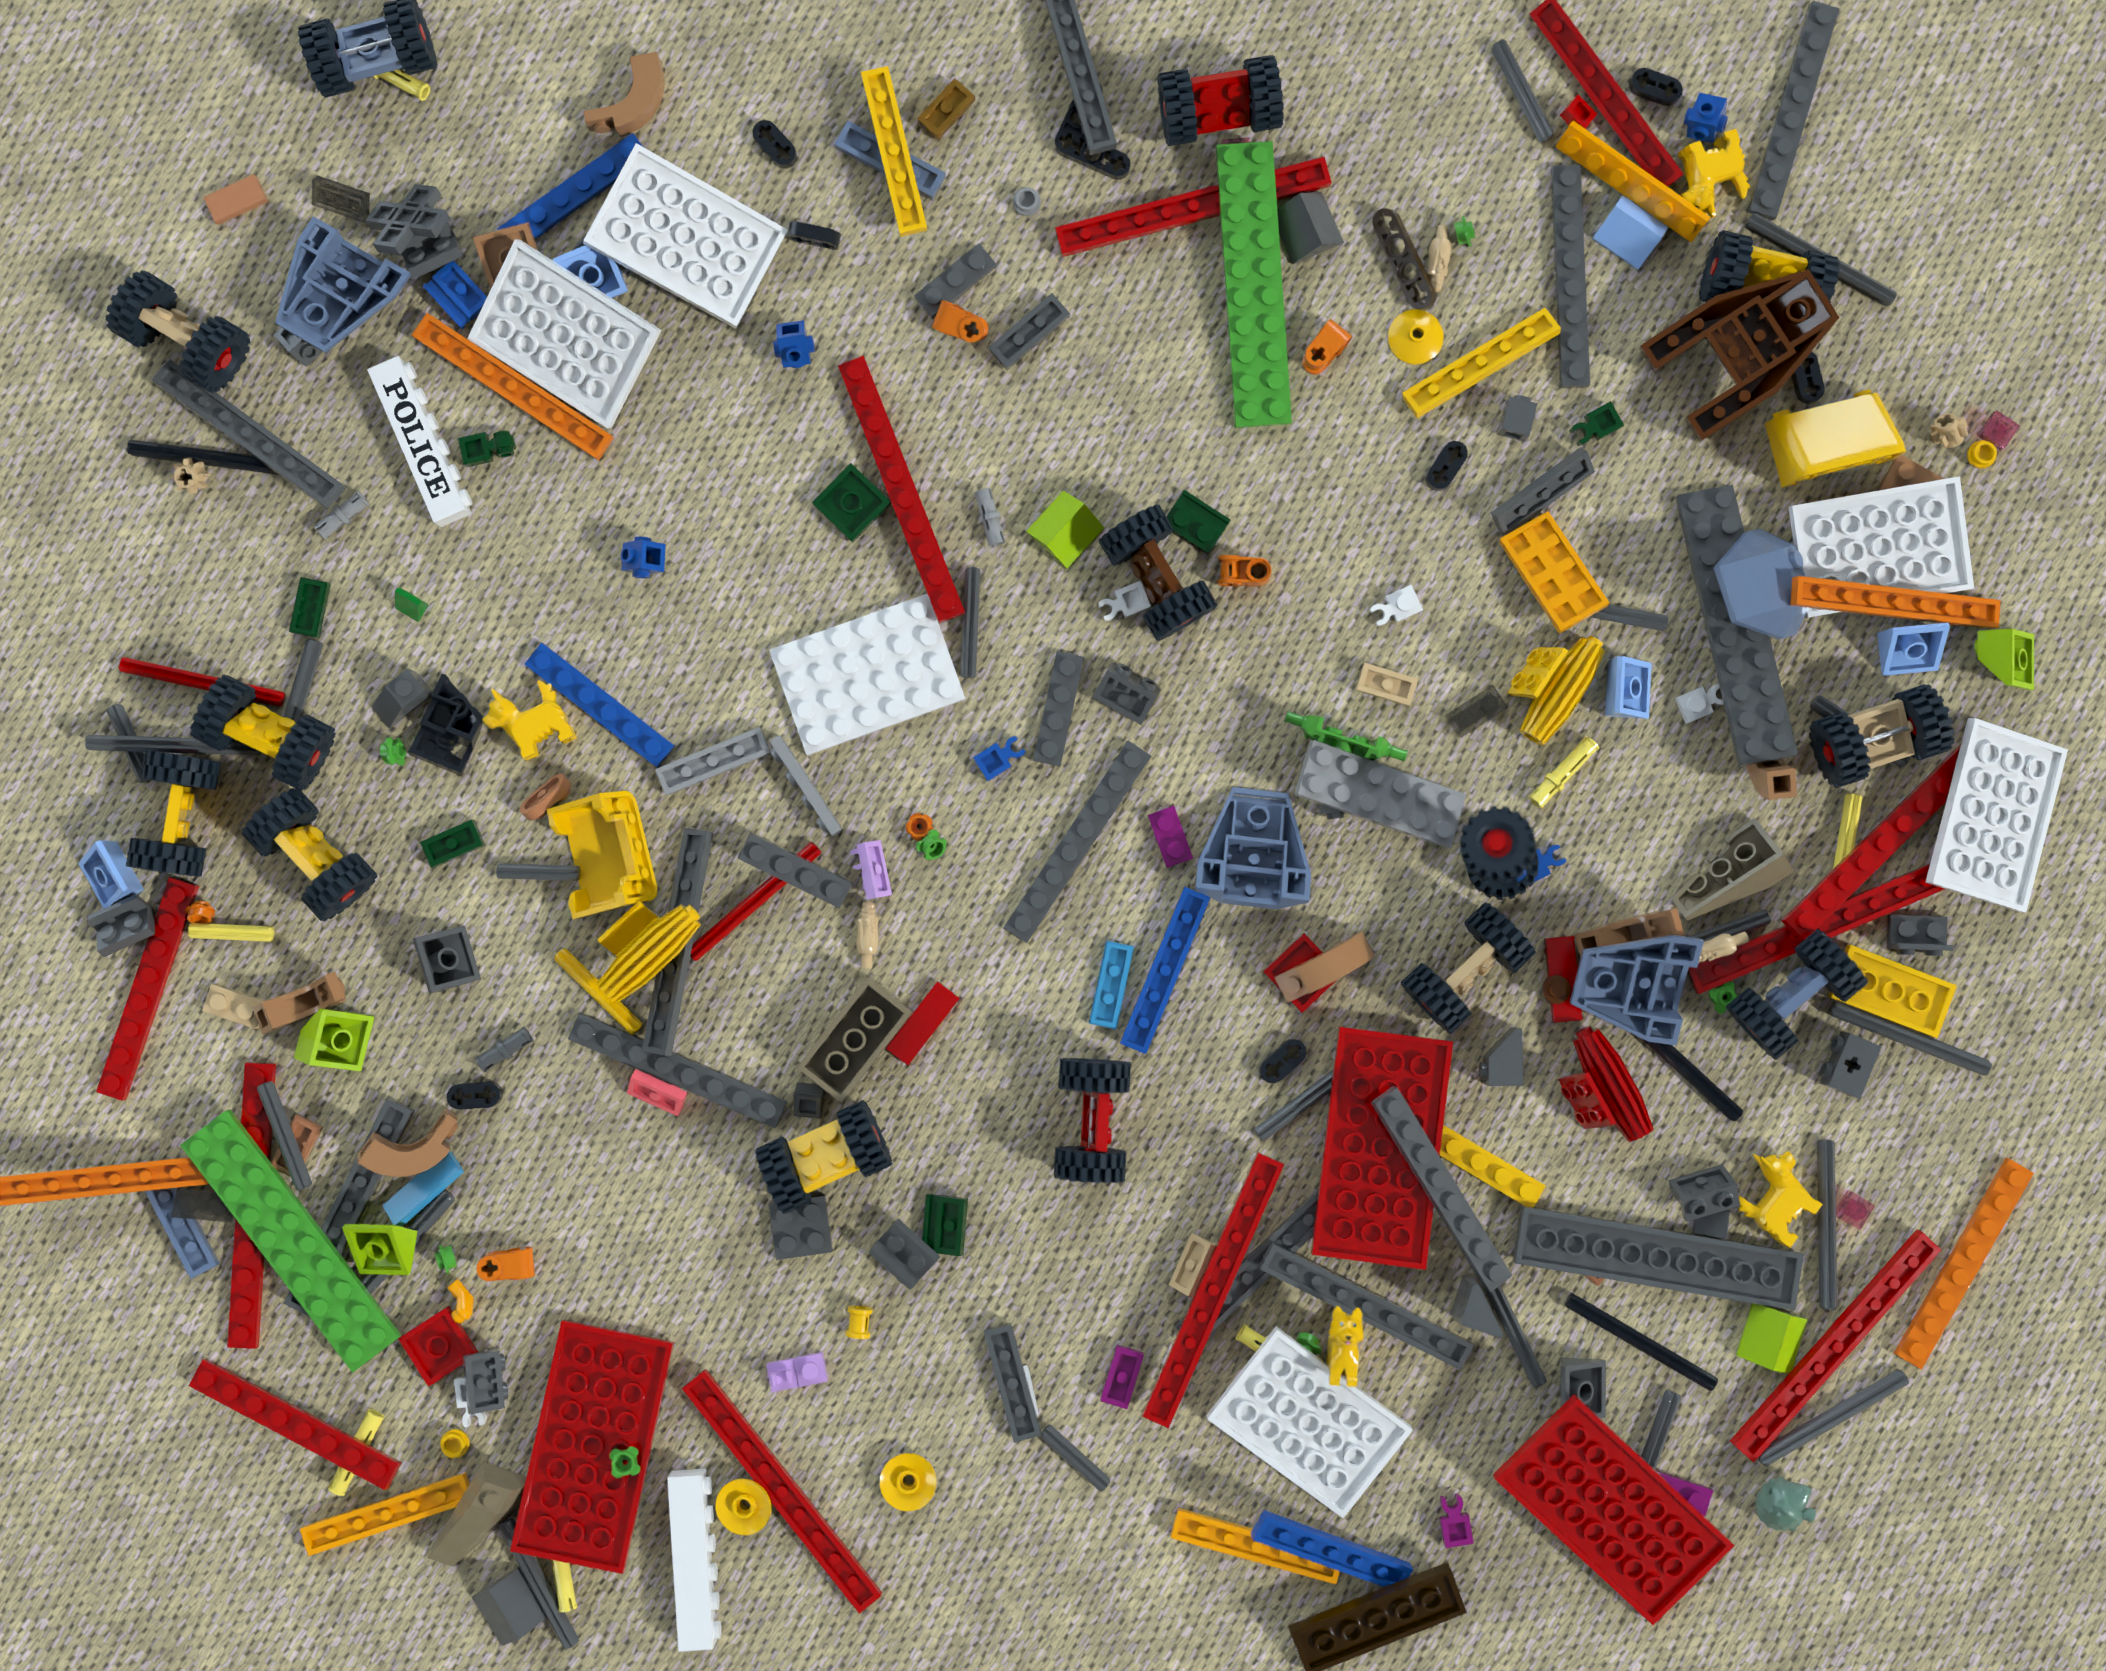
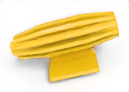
M1588 636V638L1581 637L1569 651L1558 647H1537L1528 655L1526 659L1527 664L1521 672L1514 676L1511 681L1512 686L1507 692L1511 696L1533 699L1519 730L1525 738L1537 745L1544 746L1568 720L1591 685L1605 651L1601 648L1603 643L1593 636Z
M638 901L597 939L600 944L617 956L597 982V986L602 993L616 1004L647 984L680 953L701 925L698 921L701 917L700 914L691 905L685 907L681 904L660 918L641 901Z

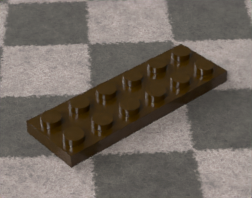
M1448 1562L1290 1624L1288 1628L1305 1671H1323L1463 1615L1467 1611Z

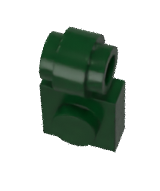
M499 431L493 434L494 438L489 440V435L486 432L458 438L463 465L471 467L494 462L492 452L497 453V456L500 458L513 456L516 449L514 436H511L509 431Z

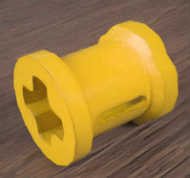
M856 1305L848 1306L847 1312L850 1313L849 1328L845 1332L846 1337L854 1339L870 1338V1332L868 1331L869 1316L873 1313V1308Z

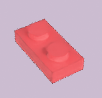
M635 1069L630 1078L627 1094L676 1116H679L687 1095V1092L681 1090L678 1086L670 1085L649 1073H644Z

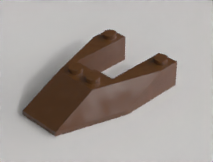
M1808 269L1717 295L1640 345L1639 350L1653 372L1664 367L1705 339L1716 353L1736 385L1684 419L1700 443L1777 393L1840 317Z

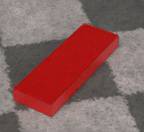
M1574 936L1544 938L1548 977L1553 975L1562 976L1568 980L1571 987L1570 996L1565 1002L1560 1004L1551 1003L1552 1022L1583 1020L1582 1009L1570 1003L1577 975Z
M937 981L886 1049L906 1065H909L960 998Z

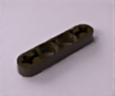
M1383 208L1378 210L1373 216V228L1409 304L1415 309L1426 310L1431 308L1436 301V292L1400 215L1393 209ZM1384 215L1392 218L1389 221L1391 231L1398 230V233L1391 235L1389 228L1381 225L1385 221ZM1400 238L1404 241L1405 248L1401 254L1396 255L1392 250V244L1396 239ZM1412 263L1415 265L1417 272L1413 279L1408 280L1404 276V269L1408 264ZM1417 284L1421 292H1427V296L1424 298L1425 303L1417 301L1420 293L1416 287L1410 288V285Z

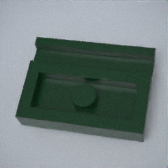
M1183 490L1166 516L1174 529L1172 532L1209 555L1231 519L1186 490Z
M926 1194L922 1240L937 1254L959 1257L964 1255L968 1198Z

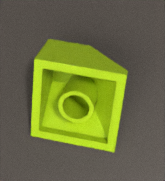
M2013 628L1978 631V639L1974 643V650L1976 655H1978V660L2005 685L2024 690H2034V634Z
M320 1008L300 1030L294 1058L307 1065L361 1072L374 1016Z

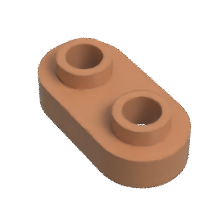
M563 774L554 775L524 800L520 806V813L530 821L543 818L547 814L546 809L552 807L556 802L564 800L569 795L571 782Z

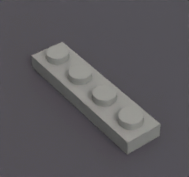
M758 727L659 767L655 771L665 795L669 796L767 756L771 752L761 727Z
M778 735L770 740L773 746L770 749L771 754L778 764L784 762L789 771L785 775L793 787L799 785L804 793L801 799L809 811L814 808L820 818L816 822L824 834L830 832L832 836H836L842 832L843 828L784 739Z

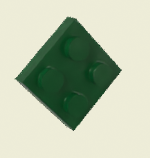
M852 463L812 502L852 543L892 504Z

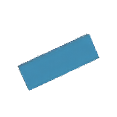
M1106 941L1089 1024L1117 1029L1134 946Z
M449 1151L435 1166L417 1174L382 1205L393 1225L400 1227L405 1225L463 1174L464 1170L454 1154Z

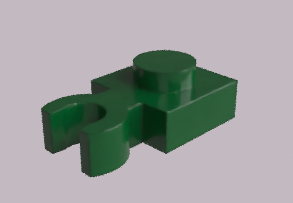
M1610 401L1586 414L1584 418L1587 423H1577L1569 431L1570 433L1576 430L1583 432L1584 437L1576 443L1577 446H1582L1590 440L1592 435L1598 441L1625 425Z

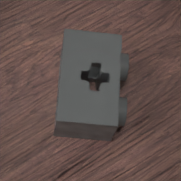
M1840 1032L1839 1036L1836 1035L1831 1042L1830 1050L1832 1054L1829 1061L1824 1062L1820 1069L1819 1076L1822 1078L1819 1084L1847 1096L1860 1099L1882 1046L1852 1033ZM1845 1060H1848V1062L1851 1063L1850 1068H1848V1066L1844 1064Z

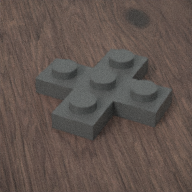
M414 184L401 204L384 201L377 203L365 221L370 229L381 230V233L373 243L378 252L401 255L414 235L437 238L450 219L444 209L434 208L442 196L437 187Z

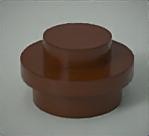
M1550 976L1542 984L1543 997L1550 1003H1563L1570 996V984L1562 976Z

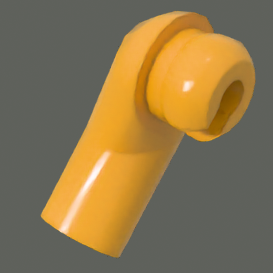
M457 1279L447 1289L457 1300L456 1309L451 1313L452 1319L456 1323H463L465 1319L468 1320L472 1316L474 1298L462 1282Z

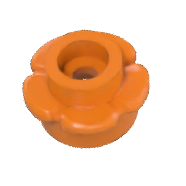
M915 813L910 816L909 822L906 823L907 833L911 834L912 839L921 841L930 830H933V821L926 814ZM921 824L922 829H918L917 825Z
M195 901L191 906H187L185 910L188 913L187 919L191 923L209 924L212 917L215 916V909L205 901Z

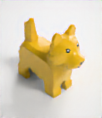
M1736 128L1722 133V137L1717 138L1713 143L1717 147L1713 150L1705 151L1701 141H1697L1687 145L1677 153L1679 159L1683 162L1684 173L1689 187L1686 192L1681 194V197L1711 218H1714L1716 213L1714 206L1715 184L1730 180L1735 185L1741 199L1746 198L1747 189L1750 188V185L1747 183L1748 178L1743 172L1745 155L1739 146L1740 138Z
M538 680L537 684L543 703L520 712L514 703L504 698L498 691L491 689L494 699L489 704L488 714L482 719L484 724L490 729L496 727L503 728L506 734L521 749L520 753L526 761L539 756L537 743H542V739L547 740L548 735H553V731L559 733L558 738L563 744L577 739L573 727L568 724L566 713L556 702V692L552 691V685H546L541 680Z
M1789 1151L1779 1156L1770 1154L1765 1158L1759 1157L1754 1153L1752 1156L1759 1164L1762 1174L1770 1184V1188L1757 1206L1739 1196L1740 1206L1738 1209L1745 1212L1744 1215L1746 1217L1753 1218L1758 1227L1769 1232V1235L1777 1242L1791 1248L1798 1236L1793 1232L1789 1233L1787 1223H1791L1792 1218L1796 1220L1797 1214L1800 1215L1802 1209L1816 1214L1823 1204L1812 1198L1799 1180L1792 1174L1796 1160Z
M1336 1306L1333 1310L1331 1329L1328 1332L1326 1363L1329 1365L1328 1382L1329 1385L1340 1386L1342 1373L1343 1376H1346V1386L1357 1387V1343L1362 1341L1364 1336L1362 1312L1359 1307H1356L1351 1315H1347L1339 1306Z

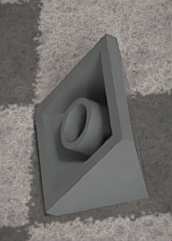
M1322 192L1299 193L1277 209L1279 235L1293 265L1344 243Z
M465 926L413 938L429 993L442 992L481 979Z
M1468 1274L1462 1276L1450 1315L1462 1326L1497 1338L1504 1336L1478 1282Z
M1560 1358V1407L1575 1394L1600 1419L1606 1418V1360Z
M517 1567L472 1596L502 1646L521 1639L547 1618L520 1567Z

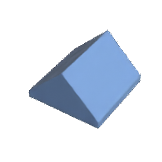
M1622 194L1592 239L1638 270L1662 239L1668 226Z
M586 245L553 258L554 262L611 298L628 292L619 264Z
M1949 623L1896 627L1878 632L1882 676L1938 671L1950 628Z
M1617 656L1608 660L1605 716L1649 719L1651 663L1625 656Z
M99 840L95 842L78 863L103 908L137 895L144 890L133 869L126 866L127 858L117 841Z

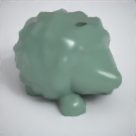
M1781 1476L1777 1479H1770L1757 1492L1755 1513L1760 1521L1765 1523L1767 1528H1772L1776 1531L1789 1530L1794 1532L1803 1520L1813 1522L1815 1519L1816 1510L1805 1508L1812 1490L1806 1485L1788 1481Z

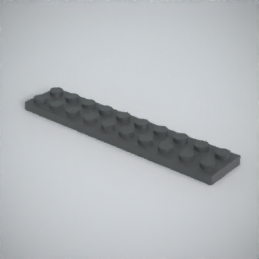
M1729 485L1679 494L1676 496L1679 517L1738 766L1795 757L1798 755L1770 636L1731 623L1714 571L1715 565L1741 535L1745 533L1734 487Z
M1521 1205L1512 1262L1795 1310L1804 1254L1796 1251Z

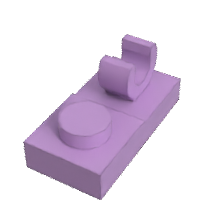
M881 840L857 844V848L851 850L850 853L851 855L859 854L860 864L853 867L855 870L862 869L863 889L867 900L892 895Z
M823 1352L768 1362L766 1364L771 1392L828 1381Z

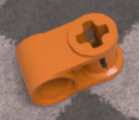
M945 300L941 301L932 328L970 343L983 340L989 331L988 323L985 319ZM977 323L976 329L979 330V333L971 335L972 330L969 329V325Z
M1332 319L1327 321L1306 349L1302 362L1306 372L1314 375L1322 373L1333 359L1343 351L1353 336ZM1317 355L1321 357V360H1312V357H1316Z
M1220 555L1218 556V561L1221 562L1220 579L1217 580V585L1229 587L1263 586L1269 581L1272 571L1271 565L1263 558ZM1229 566L1232 567L1231 576H1229ZM1255 566H1260L1264 568L1266 575L1262 579H1256L1251 575L1250 570Z
M531 1246L525 1247V1250H520V1247L490 1252L479 1260L476 1268L477 1274L484 1281L519 1280L534 1277L533 1249ZM490 1261L492 1265L498 1266L494 1272L492 1268H487L486 1266Z

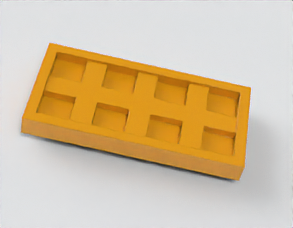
M1549 511L1500 538V545L1559 634L1609 605L1610 602Z

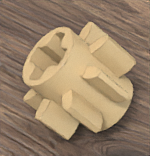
M1955 413L1940 415L1934 424L1930 426L1932 430L1930 435L1934 444L1942 443L1943 448H1953L1960 445L1964 437L1969 435L1966 429L1968 425L1965 417L1957 419Z
M192 458L183 459V464L177 463L173 465L176 470L170 478L175 480L178 485L177 490L187 488L189 494L197 493L198 488L208 487L205 480L210 476V473L206 472L203 468L204 462L193 464Z

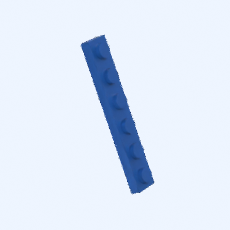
M634 133L630 134L502 224L497 230L529 222L534 240L612 186L635 144L637 143L640 146L642 144Z
M541 642L524 664L658 768L675 747L674 744Z
M1187 887L1183 888L1120 1044L1141 1053H1147L1210 897Z
M1266 1510L1262 1511L1250 1533L1252 1539L1256 1542L1382 1587L1410 1577L1414 1570L1407 1561Z

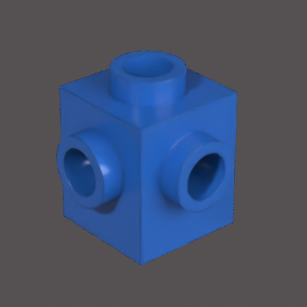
M1699 93L1693 108L1689 107L1684 118V125H1687V137L1696 141L1714 143L1718 133L1724 132L1728 121V116H1726L1727 98Z
M804 320L776 324L777 340L773 341L776 358L781 357L783 368H800L811 364L810 353L815 352L813 336H807Z
M634 537V541L624 542L620 555L622 561L621 571L632 572V577L642 579L649 578L650 574L664 572L666 544L652 542L649 537Z

